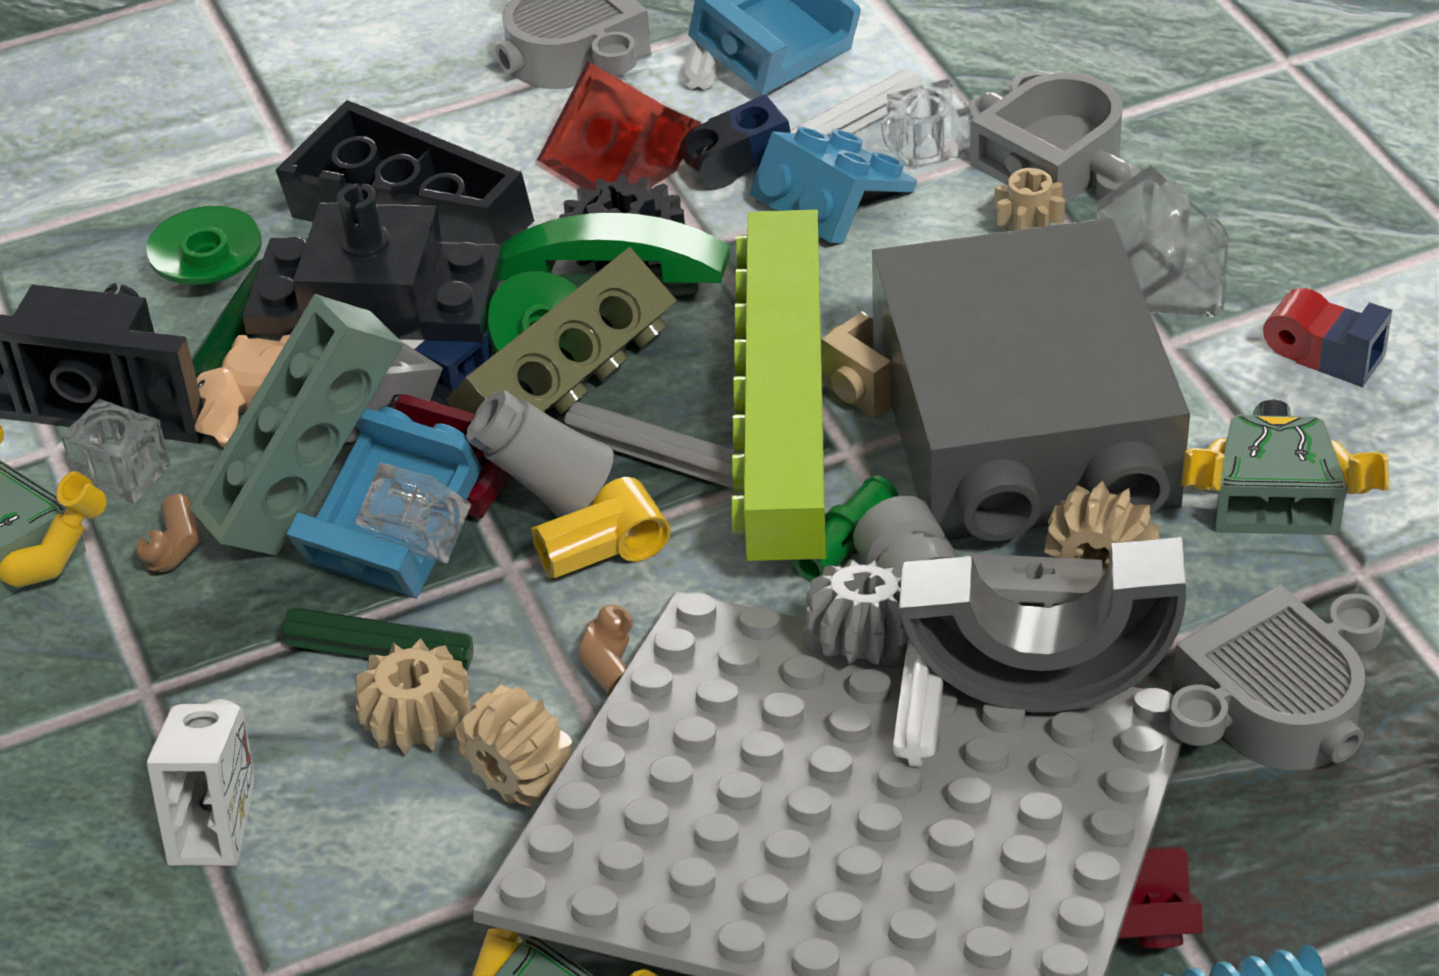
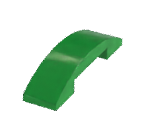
M629 213L574 215L530 227L504 241L501 244L504 263L499 280L506 281L516 274L528 271L551 273L556 260L613 261L631 247L642 261H661L663 282L721 283L730 258V245L694 227L653 216Z

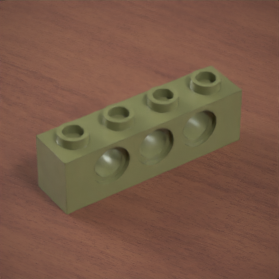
M629 247L469 374L446 401L453 408L476 414L480 405L493 392L498 394L505 390L518 400H527L545 414L554 407L563 415L570 409L572 404L578 402L589 392L582 383L593 374L601 382L604 381L629 359L622 350L633 341L640 349L644 348L667 327V324L661 317L677 300L632 248ZM601 316L608 319L614 328L606 325ZM560 347L567 350L574 358V361L566 358L561 352ZM518 380L527 383L532 388L534 395L524 391Z

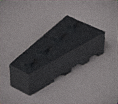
M346 100L275 169L291 216L296 219L313 222L319 203H337L338 192L351 184L358 185L360 202H363L362 186L363 184H368L376 191V204L436 206L443 243L502 244L512 236L526 230L535 221L521 171L350 100Z

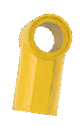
M623 477L607 483L595 497L592 505L532 527L531 531L533 544L539 555L541 565L551 579L620 554L627 561L639 562L647 560L665 547L670 538L671 528L643 484L635 478Z

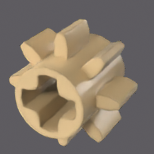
M1024 168L1015 171L1009 177L1008 186H995L994 209L997 210V226L1007 225L1008 231L1050 226L1051 222L1063 223L1065 215V199L1062 198L1063 184L1061 182L1052 183L1050 175L1040 169Z

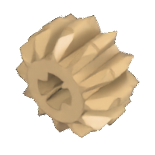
M1103 481L1094 487L1092 492L1077 485L1074 491L1068 494L1066 500H1061L1060 504L1054 507L1050 515L1044 552L1055 558L1102 560L1103 576L1109 567L1111 543L1160 539V526L1149 522L1151 518L1150 505H1133L1130 503L1129 488L1115 495L1110 494Z
M420 638L412 648L402 650L393 642L387 657L369 655L367 671L356 675L355 693L358 702L356 704L358 720L363 725L365 732H372V737L376 739L379 748L387 747L397 742V746L404 755L416 744H425L431 751H434L437 737L457 738L455 727L471 708L467 672L463 668L461 661L453 660V656L449 654L446 645L428 650Z
M500 684L492 692L484 693L471 705V708L464 714L462 721L455 727L457 739L461 742L458 746L459 752L471 763V773L479 775L485 781L487 790H497L504 801L511 804L518 802L526 806H531L539 798H545L572 755V751L569 749L572 741L570 736L561 731L558 726L559 718L551 716L545 709L543 700H532L526 690L518 686L512 689Z

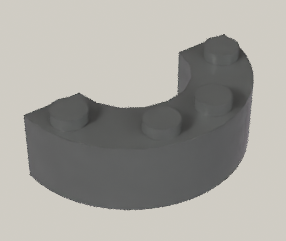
M1182 537L1111 543L1109 567L1097 586L1076 601L1050 608L1022 606L997 595L980 578L972 556L903 562L899 603L902 622L910 641L926 664L950 685L973 698L998 707L1021 709L1026 712H1060L1091 706L1108 700L1140 682L1159 664L1172 646L1180 630L1186 603Z

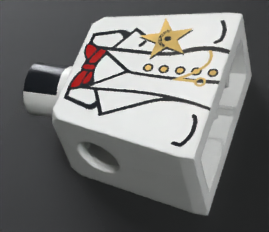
M223 699L212 700L207 704H178L171 708L147 760L167 865L237 866L254 787V768L244 711L235 703ZM204 795L203 804H212L211 811H206L199 805Z

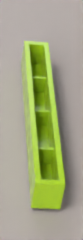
M818 210L748 212L747 235H736L737 303H735L736 339H734L736 376H734L735 414H733L734 453L745 452V454H732L733 492L744 493V495H732L733 535L745 534L747 561L826 559Z

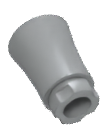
M505 390L498 394L493 392L484 400L467 429L466 437L470 444L482 450L486 459L510 474L531 491L557 518L588 507L605 484L613 464L614 454L610 446L578 433L548 416L527 400H518Z

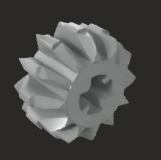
M848 560L844 568L833 565L825 567L822 576L811 580L810 591H808L806 596V626L809 629V641L822 645L823 653L826 656H846L849 664L857 659H867L877 665L881 656L890 658L901 657L903 649L907 646L908 635L899 610L901 569L896 567L880 568L875 560L868 565H859L853 560Z

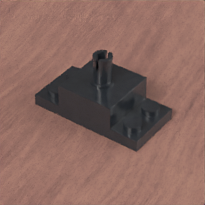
M351 184L338 192L337 203H319L308 238L270 237L242 315L247 334L291 335L314 294L371 311L398 339L483 342L489 302L497 289L504 263L501 244L443 243L436 206L376 204V191L368 184H363L362 186L364 201L360 202L358 185Z
M117 283L108 285L104 293L32 284L13 316L0 314V419L200 444L204 434L196 431L195 423L203 408L187 338L186 336L155 333L146 297H139L133 288L122 284L119 292L115 294L118 290Z

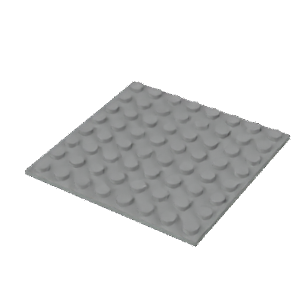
M676 591L473 909V922L693 976H1106L1183 743L1172 733L1169 726L1171 700L1174 695L1158 688L1142 689L1131 687L1108 700L1075 710L1026 712L1021 709L1002 708L985 703L963 693L944 680L935 754L923 758L922 766L911 767L908 765L907 758L896 757L892 749L907 646L904 647L901 657L890 658L881 656L877 665L867 659H857L849 664L846 656H826L823 653L822 645L809 641V629L806 626V618L777 613L775 610L764 606L748 607L715 600L711 596L702 593L686 594Z

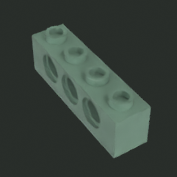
M314 294L189 507L220 544L278 556L288 539L286 534L298 512L303 514L404 345L371 311Z

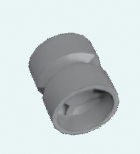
M897 496L880 502L864 514L853 532V545L865 565L875 560L880 568L896 567L902 571L903 562L958 557L925 501L915 496Z

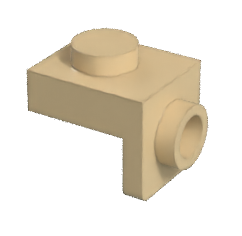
M860 312L844 324L833 328L821 339L822 384L835 392L844 402L855 405L875 419L892 407L891 361L873 350V318L864 312Z

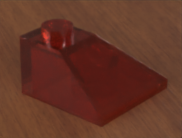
M587 61L537 160L578 186L591 191L597 189V179L602 178L607 183L617 181L619 175H625L628 183L634 184L641 177H648L649 187L652 188L676 172L682 161L680 145L683 138L690 130L702 122L653 94Z

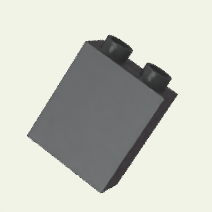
M1112 217L872 249L873 343L876 352L891 361V405L917 497L925 501L948 540L977 537L986 541H1003L1017 537L1031 528L1049 526L1048 520L1054 507L1059 505L1061 500H1066L1068 494L1073 492L1077 485L1092 492L1093 488L1101 481L1104 482L1110 494L1118 495L1129 488L1130 503L1133 505H1150V515L1158 510L1182 507L1184 486H1181L1185 450H1187L1190 412Z

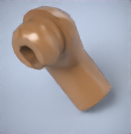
M174 494L165 498L161 504V512L166 531L164 533L160 530L148 531V536L151 538L150 543L141 537L139 538L136 545V554L141 561L146 563L149 570L159 573L172 571L199 545L201 537L195 514L189 508L192 502L188 496Z
M607 605L600 609L598 618L590 622L578 651L581 664L608 696H610L627 669V665L621 659L629 642L628 632L633 627V619L630 613L617 605Z

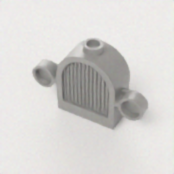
M510 0L503 11L502 17L505 41L496 45V56L502 69L507 74L513 73L522 82L535 87L564 89L588 83L606 74L612 77H620L633 69L637 60L651 54L648 10L636 0Z
M1051 73L1028 80L1004 97L994 92H986L969 102L967 127L970 131L971 166L1008 185L1011 174L1017 170L1024 168L1043 170L1050 175L1052 183L1061 182L1063 184L1062 198L1065 199V205L1092 185L1096 186L1095 195L1098 201L1108 207H1130L1141 198L1142 173L1140 169L1119 158L1123 107L1120 96L1107 83L1084 74Z
M1280 584L1178 642L1175 649L1172 690L1175 694L1171 700L1169 719L1172 733L1182 742L1195 746L1209 745L1223 737L1248 759L1280 770H1309L1331 762L1341 763L1347 760L1358 750L1364 739V732L1358 727L1365 685V671L1357 652L1370 651L1380 644L1386 620L1383 606L1377 600L1367 595H1343L1332 603L1327 624Z

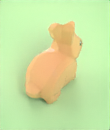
M239 335L233 342L231 350L223 359L222 367L202 372L198 376L197 383L203 408L195 423L197 432L214 436L221 447L225 448L238 425V415L245 412L290 335H284L280 341L258 338L248 339L247 335Z

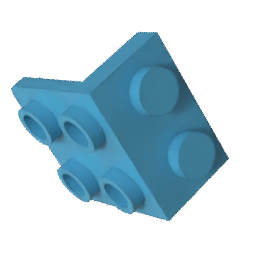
M798 127L796 133H771L749 194L776 211L818 210V235L830 243H844L864 191L914 192L917 179L903 172L905 164L900 160L879 152L872 154L861 148L864 141L852 133L833 129L830 135H824L810 128Z

